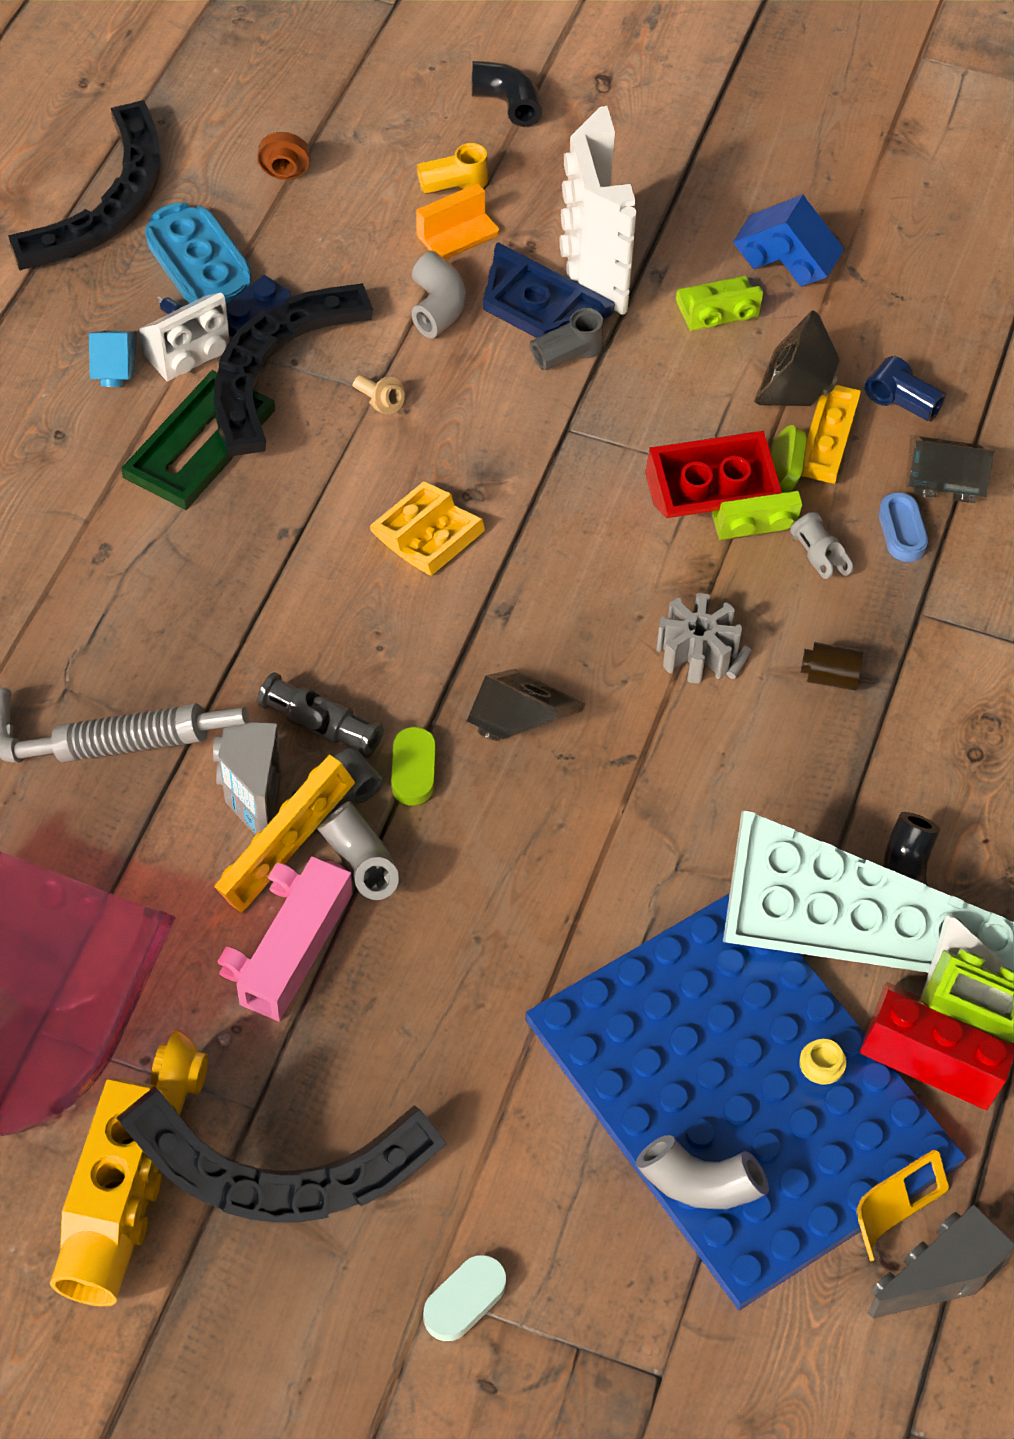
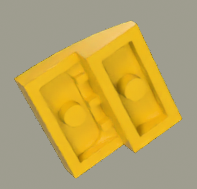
M425 481L370 525L371 532L387 547L408 563L430 576L434 575L485 531L482 518L454 506L451 493Z

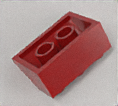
M764 431L649 448L645 475L653 505L666 518L720 510L721 502L782 493Z
M886 981L859 1053L987 1111L1006 1082L1014 1057V1044L931 1009L921 999L922 997Z

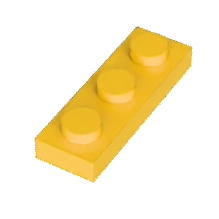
M824 382L806 440L801 476L835 484L859 403L861 390Z

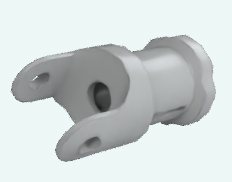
M818 512L807 513L795 521L790 529V533L807 550V559L822 578L828 579L832 576L833 566H836L844 576L852 573L853 562L839 540L829 535L822 525L823 520Z

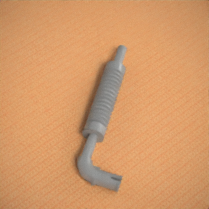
M0 687V759L5 762L20 763L23 758L55 754L60 762L65 763L81 759L131 753L132 751L138 752L139 750L144 751L147 749L203 742L207 738L208 730L247 724L249 722V713L246 707L206 713L202 706L194 703L181 705L180 707L175 706L171 709L165 708L164 710L137 712L134 715L130 713L128 715H120L119 717L113 716L112 718L106 717L105 719L99 718L98 720L92 719L91 721L60 724L54 727L52 737L20 741L18 738H13V725H10L11 690Z

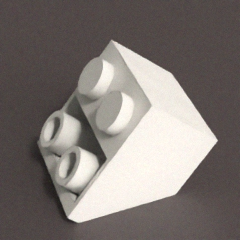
M221 292L203 296L139 328L143 355L167 382L223 354L230 340L225 296Z

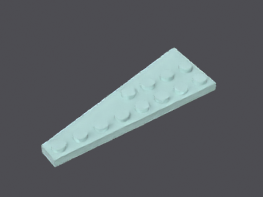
M741 812L723 942L929 973L947 914L955 917L1004 964L1014 971V922L971 905L957 897L928 887L926 884L871 861L842 851L833 845L811 838L790 827L761 817L754 812Z

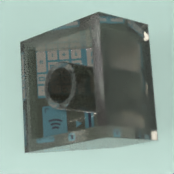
M911 435L906 485L914 488L913 494L936 498L938 491L953 493L952 500L976 503L977 497L987 498L994 450L986 445Z

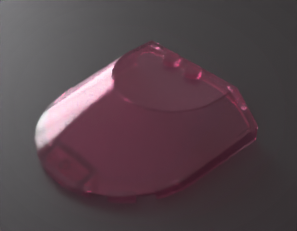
M1 851L0 1136H5L37 1127L60 1115L76 1103L99 1079L121 1041L176 917L165 911L155 910L110 894Z

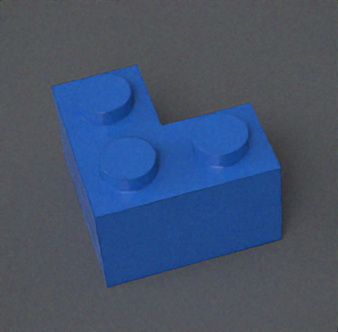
M804 194L751 214L733 241L734 245L753 269L780 260L800 287L827 278L844 251V248Z

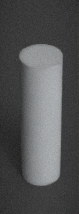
M748 646L742 647L726 674L729 678H736L751 654L752 650Z

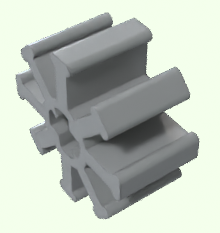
M696 594L694 613L678 597L670 602L668 619L664 616L660 617L656 650L658 652L665 650L663 668L668 673L673 674L674 669L686 661L690 662L687 677L689 683H701L704 663L716 673L717 679H721L727 675L730 657L735 660L738 655L742 626L739 624L732 626L735 609L729 603H724L721 609L709 615V594Z

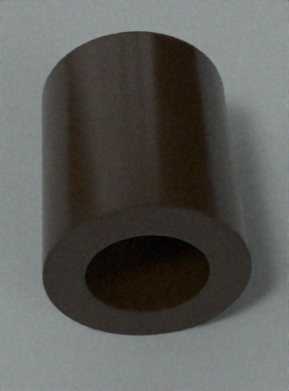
M814 642L813 650L804 649L800 673L808 674L807 682L856 691L861 671L863 650Z

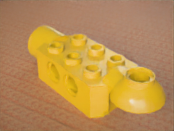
M179 1029L173 1031L167 1044L161 1043L159 1045L152 1066L151 1085L125 1079L109 1078L106 1080L62 1210L61 1250L50 1280V1286L66 1298L93 1306L114 1305L117 1301L134 1246H141L144 1241L148 1226V1217L144 1216L148 1202L155 1201L158 1197L162 1174L158 1173L159 1169L146 1156L116 1117L154 1086L161 1092L179 1116L186 1096L189 1093L200 1094L207 1074L208 1054L198 1052L191 1038Z

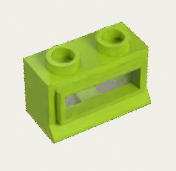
M960 948L958 954L955 955L943 950L921 999L931 1009L1014 1044V971L1001 966L999 972L996 973L983 967L985 959L974 953Z

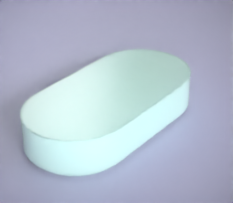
M485 1255L474 1256L466 1260L426 1300L423 1317L427 1331L434 1338L441 1341H454L464 1336L503 1296L506 1287V1274L503 1266L496 1259Z

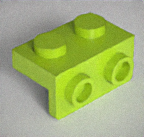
M799 491L782 492L774 495L721 502L720 510L712 511L711 513L719 540L789 530L795 521L798 520L802 501Z

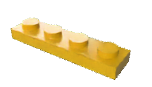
M329 754L319 766L315 767L310 772L305 783L291 798L282 804L277 815L262 831L253 837L248 848L233 864L224 870L220 880L214 885L225 900L241 914L271 881L268 879V876L275 864L281 863L285 865L355 784V781L340 761Z

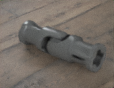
M276 672L271 673L266 678L258 693L257 702L260 707L264 709L272 707L286 714L289 721L297 725L303 724L310 731L334 743L341 741L351 747H355L365 758H369L375 752L384 732L383 724L379 722L371 724L353 715V710L344 705L321 697L307 687L299 689L283 681L281 675Z

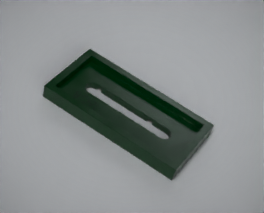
M211 370L121 467L124 479L184 510L191 506L234 457H227L219 430L217 429L179 472H167L168 465H172L205 429V425L215 418L214 384L217 372ZM253 390L254 404L262 426L274 413L275 402Z

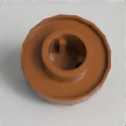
M272 133L261 140L257 154L258 164L264 172L272 177L285 180L298 178L309 167L310 148L303 139L292 133Z

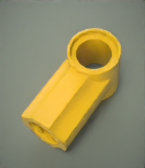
M477 143L461 145L453 156L416 164L417 175L423 194L457 186L465 189L476 183L484 188L488 183L487 151L482 145Z

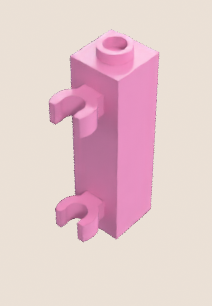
M311 857L301 875L284 864H275L268 876V879L273 881L270 891L281 897H287L253 957L249 959L238 950L226 947L218 960V964L223 966L219 972L220 975L228 980L237 982L238 998L241 1006L278 1022L282 1019L352 896L351 872H348L342 865L334 861L324 862Z

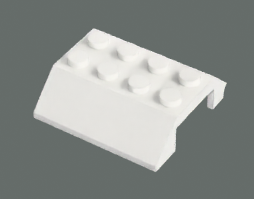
M603 106L599 107L571 135L570 152L564 153V168L568 181H563L562 192L567 207L561 209V223L565 235H560L559 245L561 256L568 257L566 263L567 278L614 302V311L625 314L628 311L636 210L631 206H635V198L631 184L611 186L615 130L608 107Z

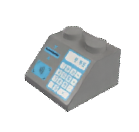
M248 722L243 725L224 727L222 736H215L213 744V762H218L216 784L223 786L225 803L254 835L262 831L275 815L282 769L277 724Z

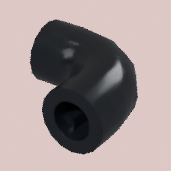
M472 61V96L494 97L507 103L508 117L517 126H532L541 119L542 101L538 87L525 72L508 64Z
M901 812L885 851L883 867L928 886L926 880L928 860L940 833V828L934 822L921 815Z

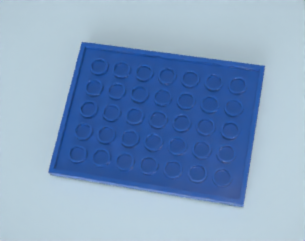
M729 893L526 1011L525 1020L730 1300L740 1311L861 1232L857 1207L861 1197L874 1186L932 1150L940 1153L946 1176L961 1167L966 1156L895 1069L859 1053L866 1034L800 953L723 942ZM818 1039L832 1040L844 1052L846 1068L838 1081L827 1085L817 1084L810 1081L802 1073L799 1064L800 1055L803 1048L812 1041ZM665 1135L674 1136L690 1155L703 1161L720 1162L732 1158L743 1151H747L761 1165L768 1181L769 1191L767 1195L755 1201L730 1209L695 1208L667 1197L640 1172L636 1166V1160L643 1149ZM931 1162L904 1178L909 1200L936 1183V1176L934 1175Z

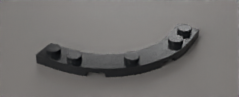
M144 100L110 108L112 120L124 148L123 169L120 178L116 177L110 188L101 197L102 203L92 211L85 209L58 223L8 235L10 247L19 271L66 258H73L80 253L88 251L119 233L142 211L157 184L161 162L158 134Z
M363 283L319 289L285 299V305L275 308L268 313L264 310L246 322L233 336L220 358L214 384V413L227 457L266 451V439L256 412L253 389L261 368L275 351L292 339L309 331L333 325L372 320L373 308Z
M155 1086L116 1117L146 1156L168 1179L184 1192L221 1209L225 1213L250 1220L274 1223L324 1219L329 1217L328 1214L345 1210L357 1204L363 1206L370 1203L412 1175L446 1145V1142L424 1113L414 1105L379 1136L361 1149L342 1159L315 1168L276 1171L241 1164L210 1148L190 1130Z

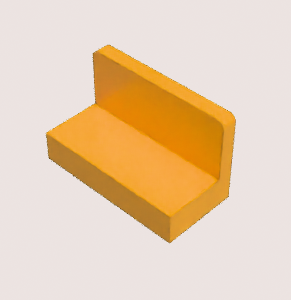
M478 183L416 209L417 237L429 251H435L445 259L499 236V228L485 213V190Z

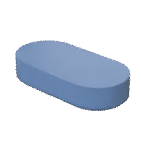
M895 492L886 495L881 501L878 516L888 552L895 559L903 562L917 561L924 556L928 544V535L919 504L912 496L905 493Z

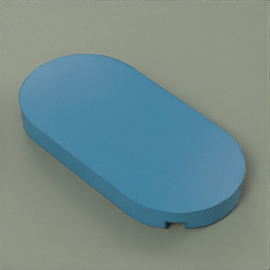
M173 203L156 210L149 218L150 223L146 225L145 229L148 248L178 291L189 303L203 296L221 292L225 296L227 304L252 284L249 263L208 209L197 205V209L189 207L188 203Z

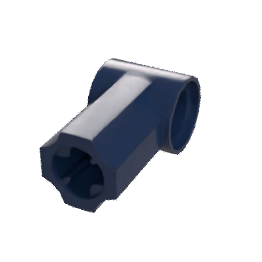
M897 356L887 357L864 384L866 394L875 403L887 406L893 402L930 422L938 414L947 394L914 376L909 364Z

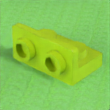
M745 275L677 289L676 302L689 330L692 331L759 317L763 292L760 286L751 287Z

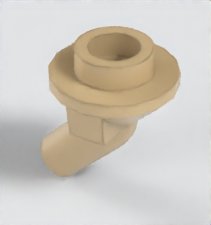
M360 373L353 382L352 386L372 398L369 404L382 414H394L404 403V386L395 377H384L376 384Z

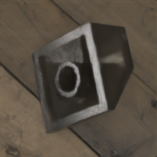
M812 310L774 349L754 399L755 403L772 406H811L821 395L827 397L832 392L838 381L835 372L840 358L819 313Z
M511 669L485 676L467 722L479 727L477 732L480 735L494 741H500L501 739H506L582 712L585 703L516 669Z

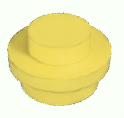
M818 1039L810 1042L803 1048L799 1064L806 1078L814 1083L827 1085L838 1081L842 1077L846 1068V1057L840 1046L834 1041Z

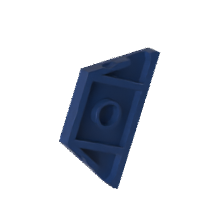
M499 242L495 245L493 263L490 266L488 275V286H486L483 298V310L535 338L570 323L571 315L582 308L597 310L603 319L610 317L614 313V302Z

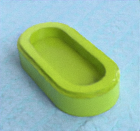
M789 425L780 432L771 450V457L781 491L786 493L796 486L802 475L807 440L806 433L794 425Z
M406 728L396 735L393 743L392 793L396 800L409 806L425 803L430 799L434 791L435 739L429 731L423 728Z

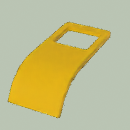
M932 1150L874 1186L861 1197L857 1207V1216L870 1261L874 1260L873 1248L877 1239L882 1234L948 1191L949 1186L938 1151ZM931 1162L934 1175L936 1176L937 1188L910 1205L904 1178Z

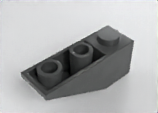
M975 1205L962 1216L954 1212L940 1225L937 1230L940 1236L930 1246L924 1241L921 1242L904 1260V1263L907 1265L904 1270L897 1276L892 1272L887 1273L874 1286L871 1293L875 1297L868 1314L874 1319L974 1295L1008 1264L1014 1253V1242Z

